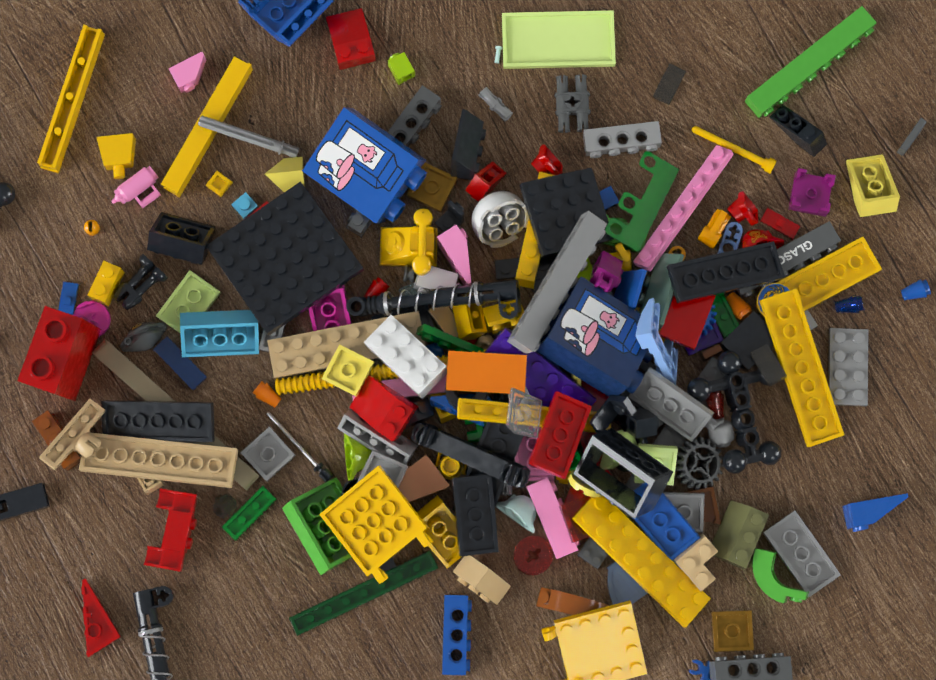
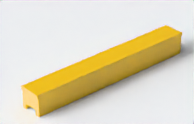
M83 25L37 162L41 169L55 173L60 171L105 36L102 29H94Z
M235 56L233 57L200 117L205 116L220 122L225 120L253 71L250 63H246ZM200 117L161 183L165 190L179 198L217 134L215 131L200 127L198 125Z

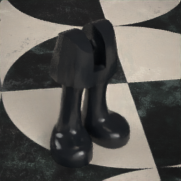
M144 254L139 257L141 267L138 272L126 283L122 282L113 296L117 302H120L130 294L122 303V307L126 310L139 304L142 301L141 296L152 285L168 279ZM152 271V274L149 276V278L144 283H142L138 288L134 289L136 285L149 272Z

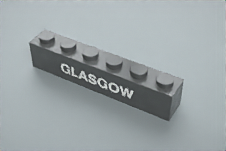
M830 221L777 249L785 277L789 275L788 271L792 269L797 271L805 266V262L809 260L814 262L821 258V253L825 251L830 253L838 248L837 245L841 239ZM772 282L738 289L735 292L740 297L745 296V298H748L756 293L755 289L759 287L763 289Z

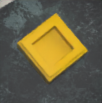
M216 171L207 182L206 187L222 197L233 182L219 171Z

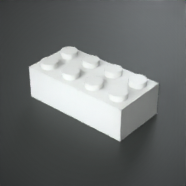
M392 315L364 341L367 348L422 399L447 374V366Z

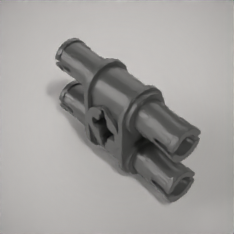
M582 74V82H580V75L575 76L576 92H568V76L563 75V83L561 82V75L556 76L557 92L554 97L556 98L555 114L558 116L559 133H563V125H565V133L570 132V115L577 116V132H582V124L584 125V130L589 129L588 115L591 110L589 109L590 93L587 91V75ZM570 101H574L575 107H571Z

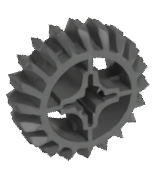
M698 437L692 442L685 440L684 446H678L680 453H677L678 458L675 471H679L676 477L682 478L680 481L682 484L687 483L688 488L694 487V489L698 490L700 487L707 488V485H714L713 480H719L717 474H723L719 469L724 466L723 463H720V460H723V456L718 455L722 450L719 448L715 449L717 444H712L710 439L704 440L703 437ZM701 447L708 454L700 455L695 449ZM697 460L701 462L699 467H697ZM697 471L698 474H701L702 478L695 479L689 473Z

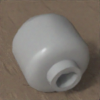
M723 417L715 418L718 426L713 431L708 430L709 439L712 444H717L716 447H727L735 437L732 423L724 420Z

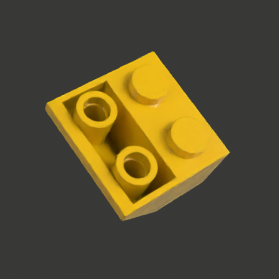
M516 300L504 302V304L510 305V303H516ZM499 304L482 308L487 332H492L493 335L503 331L505 327H511V330H514L524 313L522 307L521 315L517 319L510 320L501 316ZM510 306L507 312L511 314V311H514V307Z

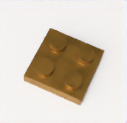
M424 163L421 168L427 172V175L416 191L409 189L407 197L441 213L457 178L451 177V174L428 163Z
M752 611L711 612L714 652L754 650Z

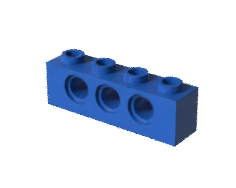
M444 595L442 675H466V671H470V659H466V652L471 650V640L467 639V632H471V620H467L468 612H472V600H468V596ZM455 610H461L464 615L463 619L455 621L452 618V613ZM456 629L461 630L463 633V638L460 641H455L451 637L452 632ZM455 649L462 652V658L459 661H454L451 658V652Z

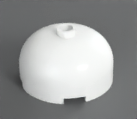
M497 191L490 193L482 198L474 208L472 228L482 243L490 245L492 248L506 246L518 239L517 233L521 232L524 227L527 228L529 216L526 206L517 195L511 192ZM498 225H501L506 233L511 236L507 239L498 240L503 234Z

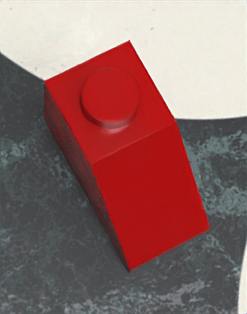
M492 161L475 174L465 191L479 202L491 193L507 173Z

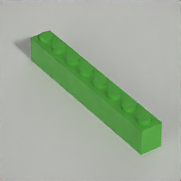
M861 6L748 95L745 103L758 118L763 115L767 117L774 111V106L777 104L782 105L789 99L788 95L792 92L794 94L799 92L803 88V83L806 81L810 83L818 76L817 72L820 70L825 71L832 65L831 61L835 58L837 60L842 58L846 54V49L849 47L853 49L860 43V38L863 36L867 38L871 35L877 22Z

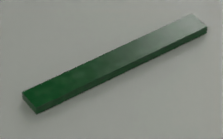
M428 551L386 571L385 573L389 578L381 584L373 577L290 617L289 620L296 635L299 636L438 569V565L431 551Z

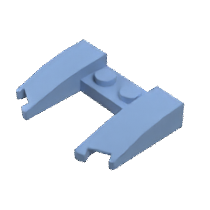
M654 298L648 300L641 313L637 325L636 338L642 349L648 348L649 353L653 354L656 372L676 385L678 349L673 348V342L665 339L663 343L658 333L660 304L655 303Z

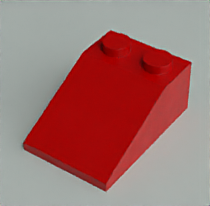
M362 8L326 17L339 70L376 61Z
M369 375L358 396L351 403L350 408L376 431L394 442L400 437L418 406L372 375Z

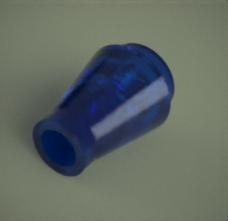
M855 294L834 302L836 313H859V311L864 310L861 295L856 296Z

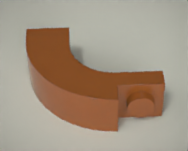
M543 587L540 589L536 604L537 607L568 615H576L609 606L591 599Z

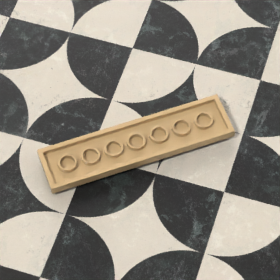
M419 311L417 313L410 312L393 316L425 346V341L421 339V336L416 335L417 328L421 326ZM388 317L267 340L274 378L327 369L339 344L370 360L379 359L367 348L364 341Z
M91 433L101 440L100 449L98 452L94 451V456L90 459H85L81 456L79 465L81 472L232 488L238 449Z

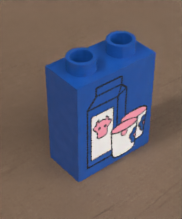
M347 107L342 109L302 170L376 224L384 223L387 219L394 223L406 207V204L400 199L409 187L411 190L416 191L427 175V172L421 168L426 159L355 109Z

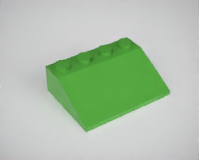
M337 477L292 499L282 508L320 575L352 558L319 515L341 497L343 487Z

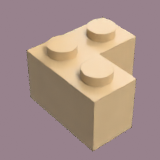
M702 533L700 539L677 556L674 561L700 591L704 590L716 579L704 563L714 556L718 550Z
M470 555L464 556L453 571L458 576L457 581L465 587L469 584L468 588L475 594L480 592L479 597L487 603L492 601L498 605L511 587L491 569Z

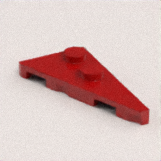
M83 579L81 591L84 605L83 618L87 646L86 655L91 657L121 638V635L88 580Z

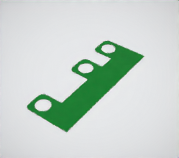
M645 151L639 161V165L654 174L642 199L629 192H624L618 203L621 209L633 215L629 225L616 218H611L605 228L608 235L639 252L679 171L678 168L649 151ZM645 157H653L655 166L647 167L644 163ZM626 197L634 200L635 206L629 209L624 206L623 200ZM618 223L622 228L621 233L618 235L613 234L610 230L611 224Z

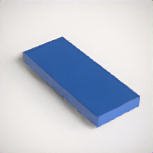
M63 282L59 311L71 315L74 314L79 284Z

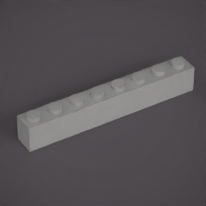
M590 211L581 215L507 342L525 354L535 352L541 344L539 340L542 335H546L549 331L550 321L557 317L560 311L558 309L560 304H563L569 296L567 292L570 287L572 288L577 283L578 273L585 269L588 256H591L597 248L595 244L605 235L606 222Z

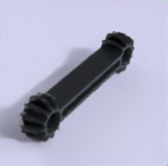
M417 422L412 430L411 439L421 446L442 453L493 476L508 485L523 488L528 483L531 471L520 463L510 461L445 432L430 423Z

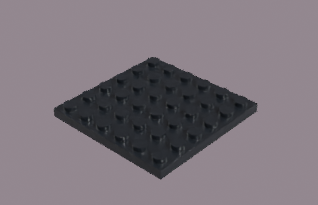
M301 181L206 246L268 336L364 271L359 261Z

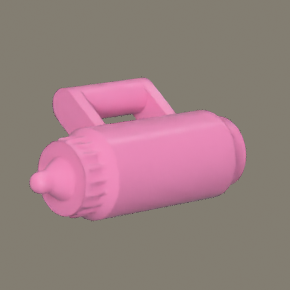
M150 166L142 168L118 186L114 191L115 197L112 199V203L121 202L125 204L135 198L142 208L146 207L161 196L153 185L159 177ZM151 186L154 191L140 201L137 196Z

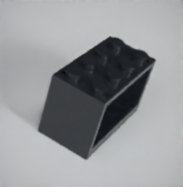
M610 428L592 435L573 474L582 483L592 487L597 494L606 497L612 505L618 506L625 511L626 515L636 519L654 510L673 471L620 433ZM603 452L648 484L642 497L597 465Z

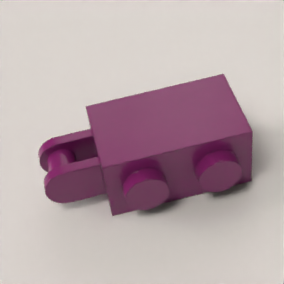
M602 251L593 266L589 282L593 283L595 287L602 288L604 292L610 293L613 287L617 288L621 282V275L624 271L621 269L623 261Z

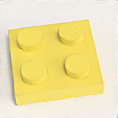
M339 344L322 380L357 397L375 362Z

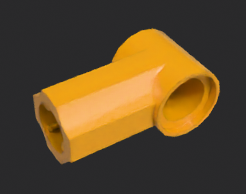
M717 209L697 240L714 249L731 216L725 211Z

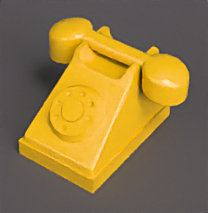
M422 208L414 213L413 218L416 226L381 227L380 266L409 265L420 276L428 274L431 266L437 267L438 228L429 227L433 221L432 213L428 209Z

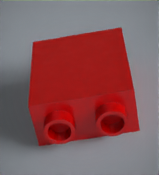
M45 306L17 381L76 401L92 357V352L95 349L99 333L102 329L83 318Z

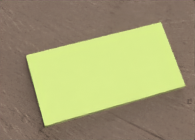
M614 10L502 13L503 69L615 67Z

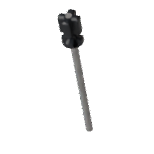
M268 412L269 418L315 466L313 470L320 472L318 476L324 482H328L333 478V474L327 468H322L323 463L318 464L276 418Z

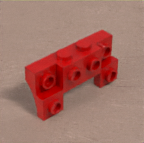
M160 488L156 508L169 510L161 548L147 546L146 559L143 565L182 572L185 554L192 547L193 538H190L191 531L196 528L197 519H194V512L198 495Z

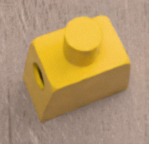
M133 133L97 137L104 167L107 170H113L114 179L125 178V168H132L134 166L136 138Z

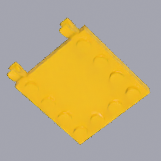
M380 465L319 514L365 575L373 574L379 584L389 578L380 566L417 537L424 548L433 542L431 537L424 532L428 526Z
M630 600L553 620L555 626L541 629L544 641H550L556 636L558 637L567 679L563 680H626L647 674Z

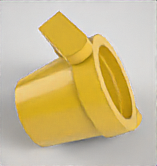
M621 242L615 245L616 252L609 254L623 261L621 268L624 270L623 272L632 271L630 249L625 250Z
M438 452L435 467H438L439 472L445 479L452 480V478L459 477L461 474L465 475L466 464L463 467L462 462L448 456H444L440 460L441 453Z

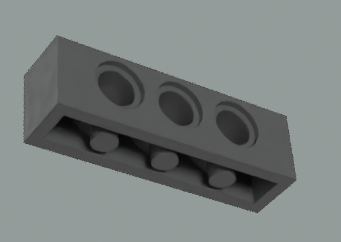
M422 85L387 133L395 138L399 136L404 137L405 141L403 144L407 147L411 143L415 144L420 137L419 132L422 128L425 130L430 124V117L433 113L436 115L441 109V98ZM420 107L427 108L425 113H419L417 110ZM412 121L417 125L414 128H408L406 124Z
M772 653L771 658H765V654L753 655V659H746V655L734 656V660H727V657H715V661L709 662L710 680H793L791 656L784 657V653ZM769 662L773 666L771 673H769L766 669V666ZM749 664H752L754 667L752 674H749L747 670ZM730 665H733L735 668V673L732 676L728 672Z

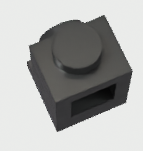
M357 211L350 215L346 228L362 238L371 225L372 220Z

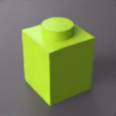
M404 52L401 54L395 53L387 60L388 67L398 85L415 77V70Z

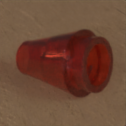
M721 391L712 392L705 401L709 409L714 412L712 417L714 419H721L724 417V394Z

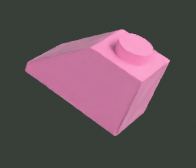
M203 52L169 68L181 93L190 92L199 84L206 63Z

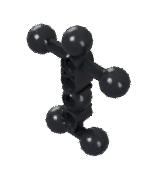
M734 351L722 352L717 359V366L721 372L727 375L712 381L696 377L689 382L687 394L702 402L712 392L724 390L727 405L731 409L729 412H733L731 423L738 430L734 431L735 434L737 433L736 442L745 450V453L740 450L731 449L725 453L723 466L728 472L738 474L745 469L747 464L759 461L766 465H774L780 460L782 450L773 441L763 442L758 450H756L755 445L758 444L760 436L756 431L757 426L753 427L755 415L749 409L752 405H750L747 384L760 382L763 385L772 386L778 382L781 371L775 363L764 362L759 365L756 371L742 374L738 372L742 366L739 354ZM732 377L736 380L735 386L732 383ZM737 396L741 400L740 405L736 401ZM742 415L745 417V423H744V424H743L742 421H741V416H742ZM746 434L750 437L749 443L746 441Z

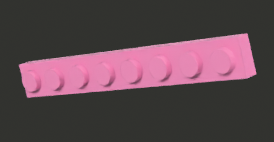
M718 145L715 146L633 261L635 266L651 272L734 155L732 150Z

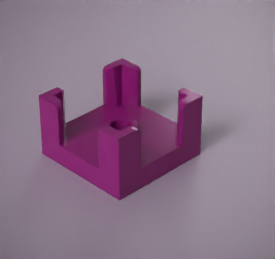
M798 168L794 174L788 210L826 217L830 211L831 203H829L836 175L826 174L824 177L806 174V169Z

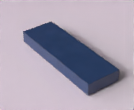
M168 336L153 349L193 391L207 379L188 357H182V351Z

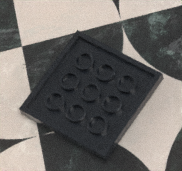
M592 167L528 181L519 185L541 257L558 254L581 215L587 211H590L607 224L609 222ZM605 233L603 238L598 240L595 245L612 241L614 238Z

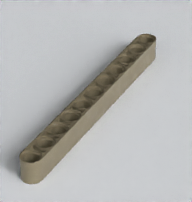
M106 339L92 352L93 355L145 401L176 402ZM216 437L213 442H192L194 444L226 447ZM237 456L234 480L245 490H248L259 478V475Z

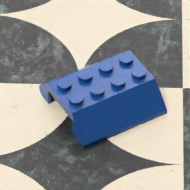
M238 0V3L251 18L277 41L290 47L334 0Z

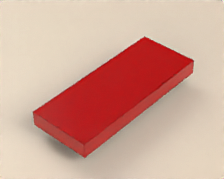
M769 208L766 209L760 222L792 240L800 228L796 223Z

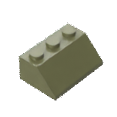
M730 500L712 542L713 546L718 550L714 557L738 568L746 569L769 514Z

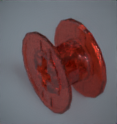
M525 537L515 548V565L526 575L535 576L542 574L552 563V547L542 537ZM539 549L538 560L532 559L528 563L526 561L530 556L528 552L531 551L533 553Z

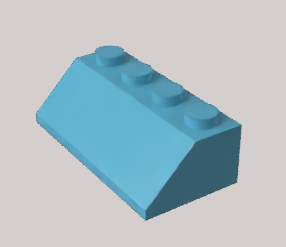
M251 310L180 313L182 357L259 354L258 320Z

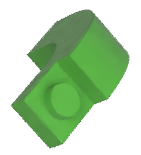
M755 548L753 573L759 587L765 594L781 603H786L788 596L791 601L802 603V600L808 599L809 591L785 586L777 579L774 572L777 552Z

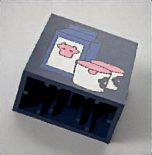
M581 276L572 288L570 287L567 292L569 294L567 300L560 304L558 308L560 310L559 314L554 320L550 321V329L546 335L542 336L541 344L536 352L608 397L610 395H620L625 390L633 394L644 377V374L637 370L642 360L649 363L654 357L653 354L649 353L648 348H641L636 338L637 325L641 314L612 295L604 292L601 288L595 287L593 283Z

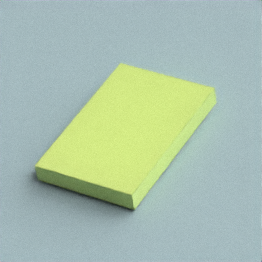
M189 270L156 317L180 333V313L207 312L221 292Z

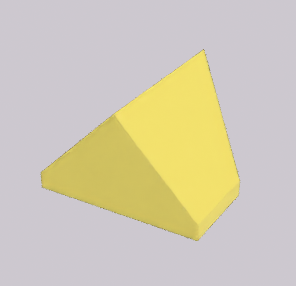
M303 157L284 158L267 171L265 175L283 192H286L300 181L305 187L304 172L302 171L304 169Z

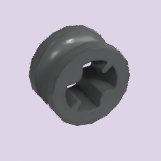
M406 265L403 281L410 280L413 283L415 272L413 267Z

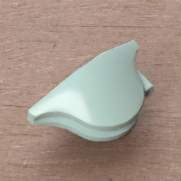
M513 494L507 501L497 502L496 508L532 533L535 532L534 520L537 511L529 497L524 495L515 496Z

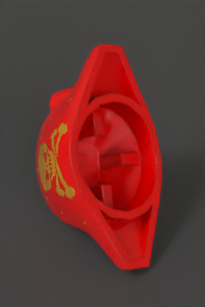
M754 229L748 231L743 236L742 248L774 241L776 249L784 245V240L772 236L769 230Z

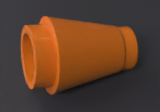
M735 292L726 297L735 317L739 318L740 321L746 319L753 312L751 306Z
M263 381L253 391V394L256 395L255 398L274 408L282 400L272 387Z

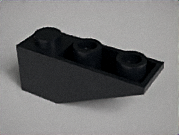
M782 104L770 116V119L800 148L813 157L827 145L823 131Z

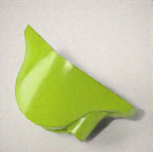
M344 433L346 470L349 481L353 480L355 475L364 469L372 450Z

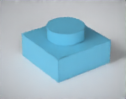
M246 192L231 204L243 219H246L259 208Z

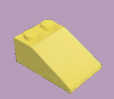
M883 154L846 160L854 203L859 216L865 217L897 212L900 195Z

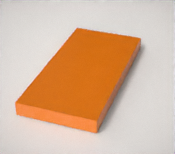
M448 351L446 390L525 395L527 355Z

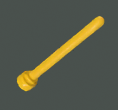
M698 126L692 127L693 133L761 165L765 172L771 174L777 160L771 157L764 159Z

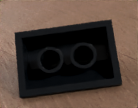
M462 109L452 157L451 177L472 180L474 174L479 172L480 163H477V158L482 156L483 146H480L481 140L485 141L486 129H483L484 122L465 109Z
M161 212L149 231L147 250L202 265L208 255L209 250L206 246L212 241L215 226Z

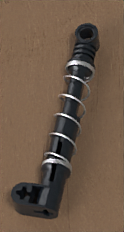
M518 280L491 283L475 281L472 285L462 286L457 283L454 287L446 288L440 285L436 289H431V293L422 287L417 295H411L408 290L404 289L399 297H394L389 291H385L377 296L352 297L346 305L349 314L359 317L369 314L376 315L378 313L390 316L394 309H397V314L399 315V309L405 307H414L417 313V306L432 305L434 311L435 308L450 307L452 309L453 306L468 305L470 307V304L482 306L487 302L498 301L501 316L506 319H517L522 312ZM422 289L427 292L426 294H419ZM404 291L409 293L408 296H401ZM486 291H493V292H494V293H491V294H482V292H486ZM459 294H465V296L459 297ZM516 299V303L504 304V300ZM357 302H360L362 305L361 310L359 312H356L355 310V304ZM510 306L514 307V311H511V314L507 312Z
M166 586L133 593L139 622L138 636L142 637L144 646L142 654L146 656L148 665L146 673L150 675V680H170L173 675L169 672L167 663L169 656L165 653L163 644L165 638L161 634L163 627L159 623L156 609L170 605L173 602L174 594ZM156 591L157 596H161V592L164 591L166 594H169V597H166L165 602L162 599H158L159 605L155 606L152 592ZM146 615H149L151 629L148 628ZM151 638H154L155 646L153 647L151 643Z

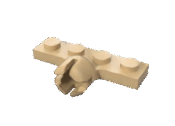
M89 399L40 455V460L56 470L73 451L79 453L85 459L92 458L94 451L98 452L100 449L101 440L91 434L90 429L105 413V409Z

